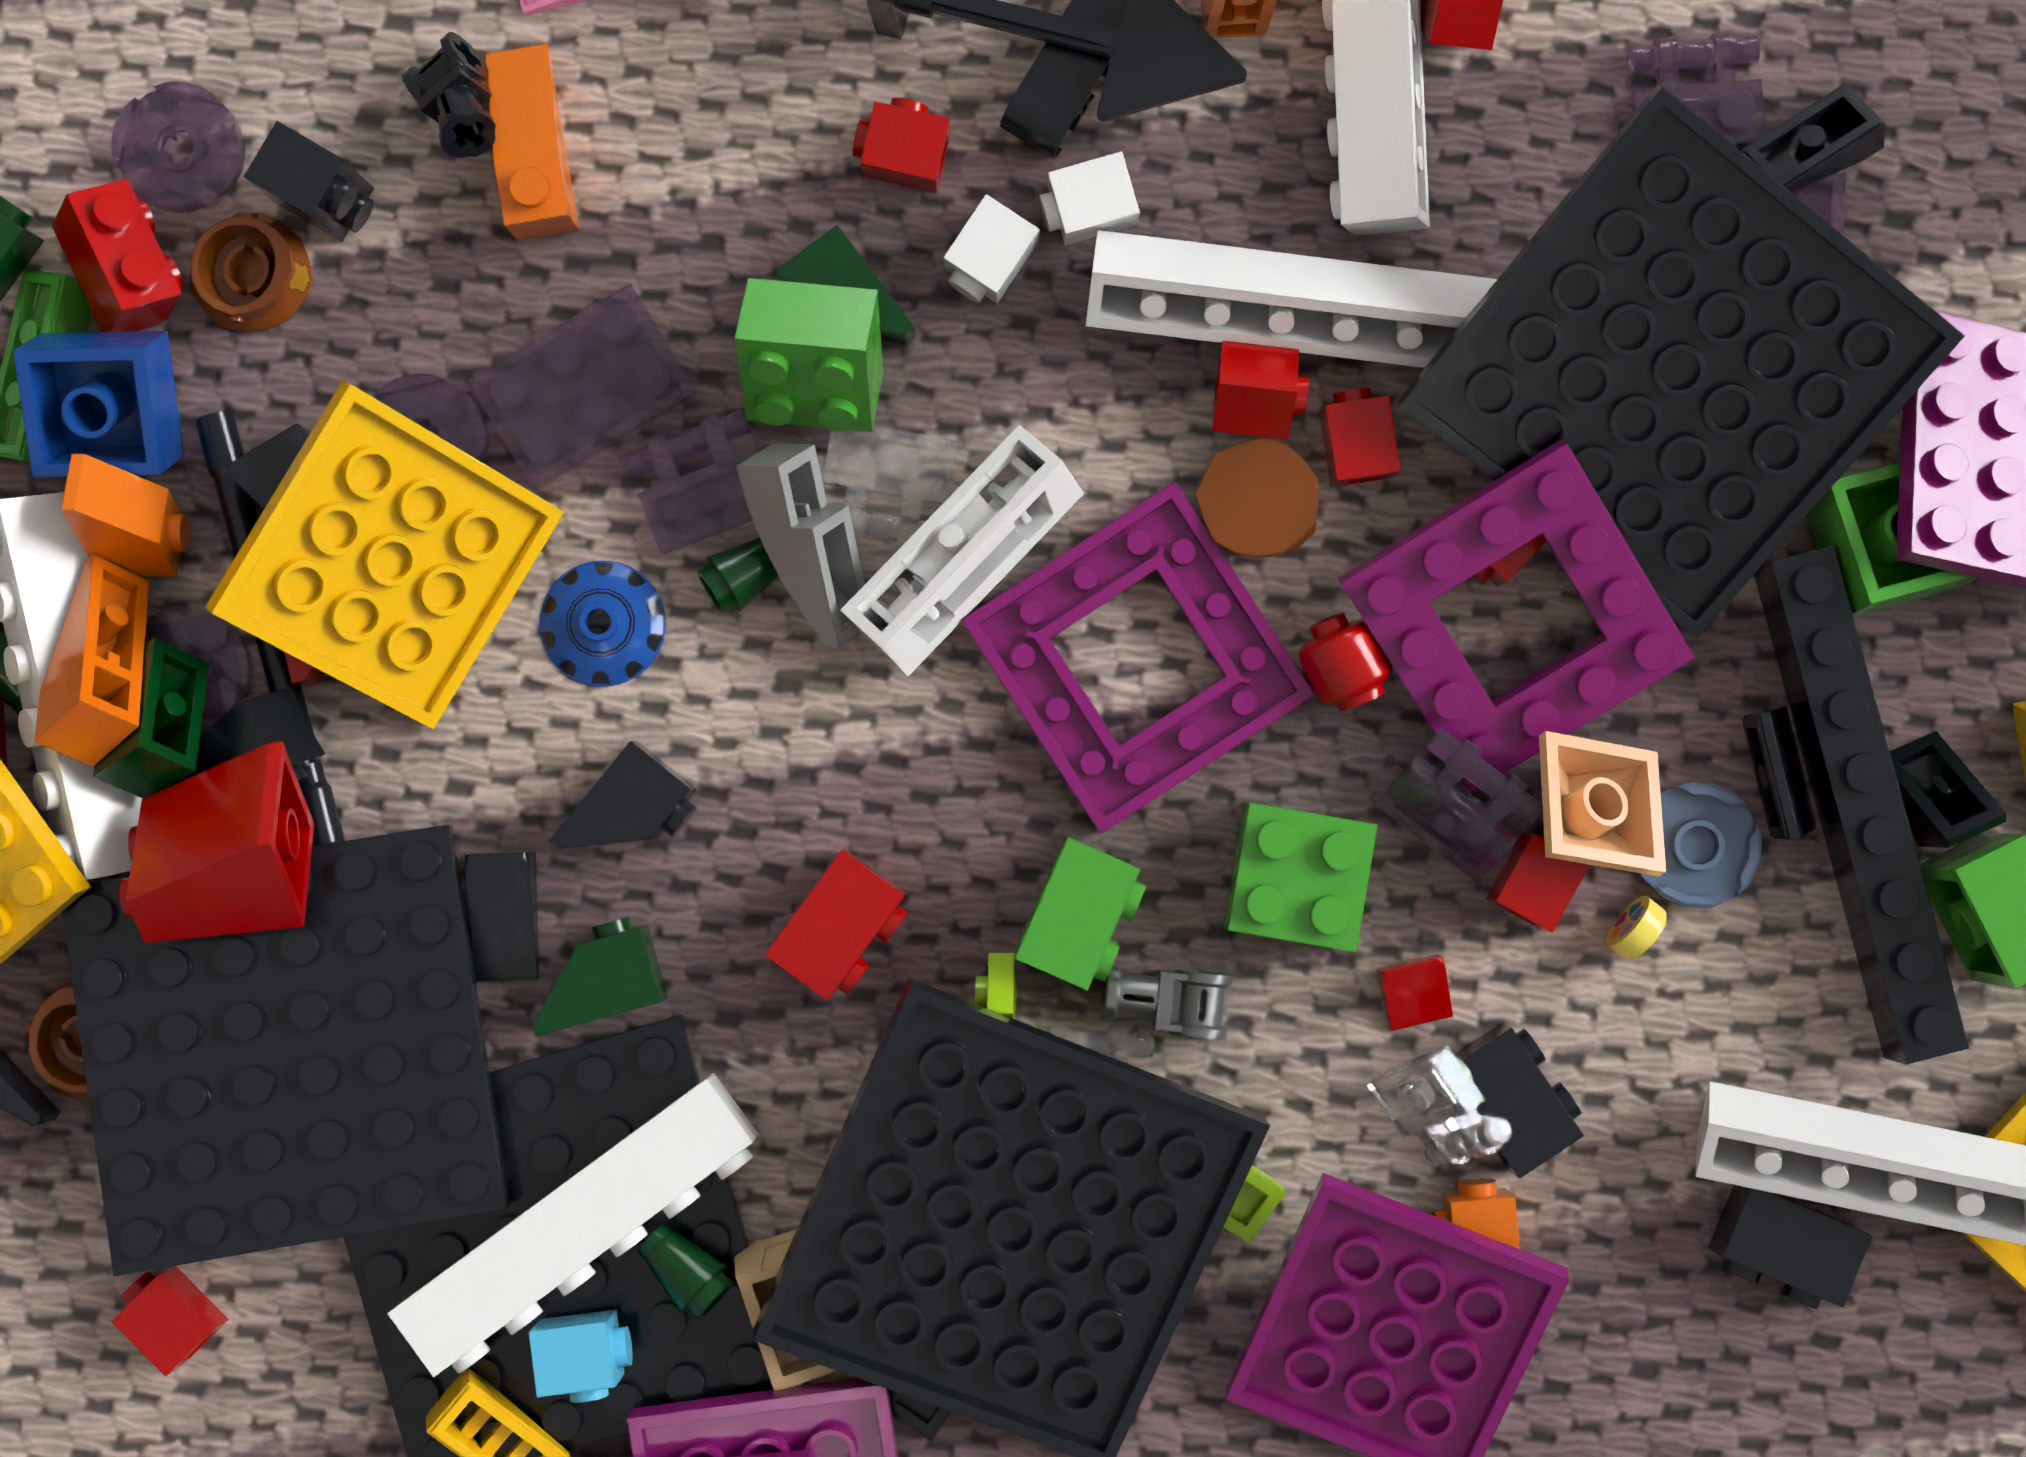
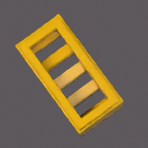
M470 1368L464 1370L426 1416V1432L459 1457H495V1452L512 1432L516 1433L520 1438L504 1457H525L533 1447L542 1453L539 1457H570L569 1451ZM473 1401L477 1404L476 1408L459 1426L454 1420L467 1404ZM492 1415L499 1422L484 1440L479 1443L473 1437Z

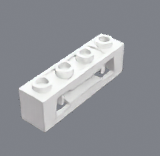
M1018 425L845 604L841 611L875 647L903 673L909 676L955 629L962 619L981 602L1083 496L1084 492L1063 461L1022 426ZM1007 466L1012 479L1004 488L992 482L987 490L993 499L987 503L979 492ZM907 569L914 574L912 577L915 580L911 584L905 578H900L895 582L901 594L890 606L878 600L894 583L896 578Z

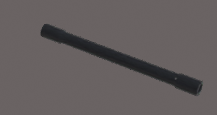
M222 411L201 416L195 422L208 472L215 482L235 558L256 524L258 517L253 498L224 471L234 460L243 456L244 451L234 413L232 411ZM255 636L269 693L286 688L313 732L302 686L292 684L284 651ZM319 758L304 769L308 779L300 785L315 824L313 846L345 840L333 791L326 780L321 758Z

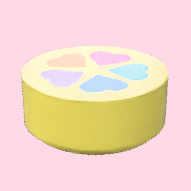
M1641 896L1635 899L1607 932L1605 944L1624 960L1637 958L1661 934L1666 924V911L1648 896Z

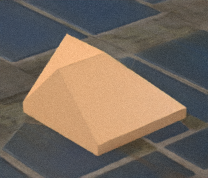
M1549 731L1540 734L1539 750L1545 857L1653 876H1661L1666 873L1657 752Z

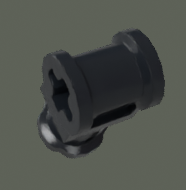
M448 32L440 40L441 48L419 68L413 66L408 68L402 74V78L406 88L417 101L420 111L439 123V141L446 153L456 158L476 157L489 150L496 139L495 122L492 116L483 110L481 106L492 96L486 82L489 73L484 61L475 49L461 36L454 32ZM474 123H476L477 129L479 131L478 135H476L475 130L473 128Z

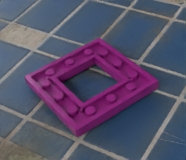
M1563 439L1338 578L1472 792L1539 753V735L1543 732L1549 731L1569 735L1695 658L1570 447ZM1542 534L1602 634L1495 699L1490 700L1430 602Z
M1176 481L962 619V623L1100 834L1315 695L1220 548L1213 543L1206 527ZM1156 571L1224 675V678L1119 746L1050 639Z

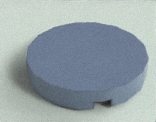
M1685 782L1662 790L1660 794L1666 873L1661 876L1639 873L1640 877L1657 896L1681 907L1711 908L1723 904L1722 902L1728 901L1734 895L1742 892L1751 883L1761 862L1762 835L1757 821H1754L1752 813L1746 808L1748 806L1737 794L1712 783Z

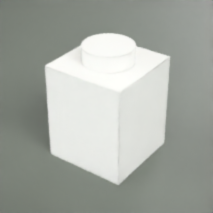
M1122 151L1048 172L1047 186L1049 192L1039 195L1040 204L1048 231L1060 229L1064 245L1097 237V230L1115 232L1138 224L1140 211Z
M986 194L943 257L945 269L952 273L948 283L962 295L976 303H980L985 295L998 304L1038 244L1040 229Z

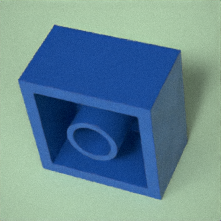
M168 331L41 333L13 350L33 478L67 477L72 454H86L134 475H162L184 456Z

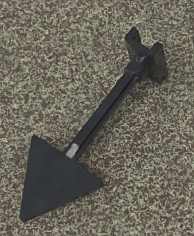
M866 0L876 33L900 40L903 36L909 14L929 19L935 14L1109 58L1110 63L1097 109V118L1101 122L1245 82L1247 77L1246 69L1174 0H1126L1120 25L1115 29L1000 0Z

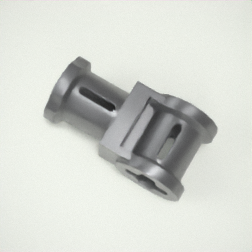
M1112 965L1106 981L1103 1022L1113 1023L1116 1017L1153 1021L1155 1030L1169 1031L1171 1034L1193 1038L1226 1040L1228 1029L1222 1026L1225 989L1232 985L1233 975L1192 969H1176V971L1159 969L1158 977L1121 973L1119 966ZM1204 990L1202 1016L1198 1018L1201 992ZM1131 994L1152 997V999L1144 1000L1123 997V995Z

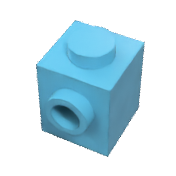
M617 1309L540 1319L529 1331L537 1398L568 1393L570 1402L575 1403L605 1398L609 1395L608 1388L616 1387L625 1374L624 1367L632 1365L633 1351L630 1331L627 1326L619 1327Z

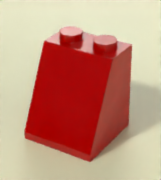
M283 741L267 743L142 799L138 826L131 827L128 834V849L132 864L129 878H123L120 884V904L126 918H133L145 943L304 927L315 824Z

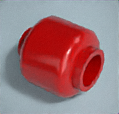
M1340 612L1309 627L1314 638L1303 644L1300 648L1299 659L1319 702L1328 705L1337 704L1341 712L1367 703L1386 692L1383 683L1392 675L1393 667L1363 619L1349 622L1345 612Z

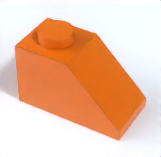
M86 454L71 455L61 511L88 556L90 557L92 554H95L141 577H177L181 552H188L191 545V523L188 515L180 512L169 489Z

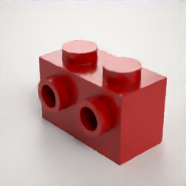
M128 179L66 194L52 224V228L101 332L139 331L166 321L182 295V279L176 263L170 256H164L154 236V218L147 203L143 199L136 198Z
M843 849L790 919L765 956L827 1001L837 989L848 996L870 966L868 962L861 958L875 937L886 944L907 916L908 912L899 906L907 893L847 849Z

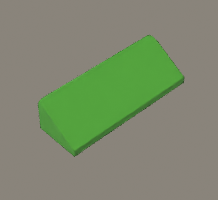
M24 269L0 369V457L30 463L18 382H16L17 373L13 350L41 333H83L88 331L92 311L75 277ZM38 285H40V286H39L38 295H37V299H36V304H35L34 312H33V317H32V320H30V318H31V313H32V309H33V305H34V300H35V296H36V292H37V287H38ZM10 406H11L12 408H11L10 417H9V421H8V425H7V430H6V434H5V438H4V443H2L3 435H4V431H5V427H6V422H7V418H8V413H9V409H10Z

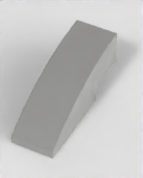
M773 443L736 466L746 503L761 542L781 582L804 618L828 648H840L860 633L859 629L842 613L841 609L865 585L849 506L827 504L815 444Z

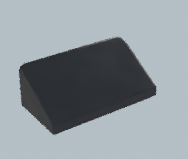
M1782 706L1744 715L1745 719H1742L1770 836H1773L1774 839L1791 840L1815 830L1817 826L1788 708Z

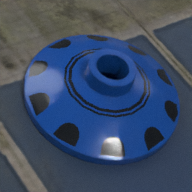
M613 561L588 562L578 565L563 574L548 591L540 613V635L547 655L565 675L586 685L598 687L615 686L634 679L643 673L655 660L665 636L666 617L664 606L654 586L637 570ZM599 610L606 611L611 620L609 629L602 634H594L589 628L590 616Z

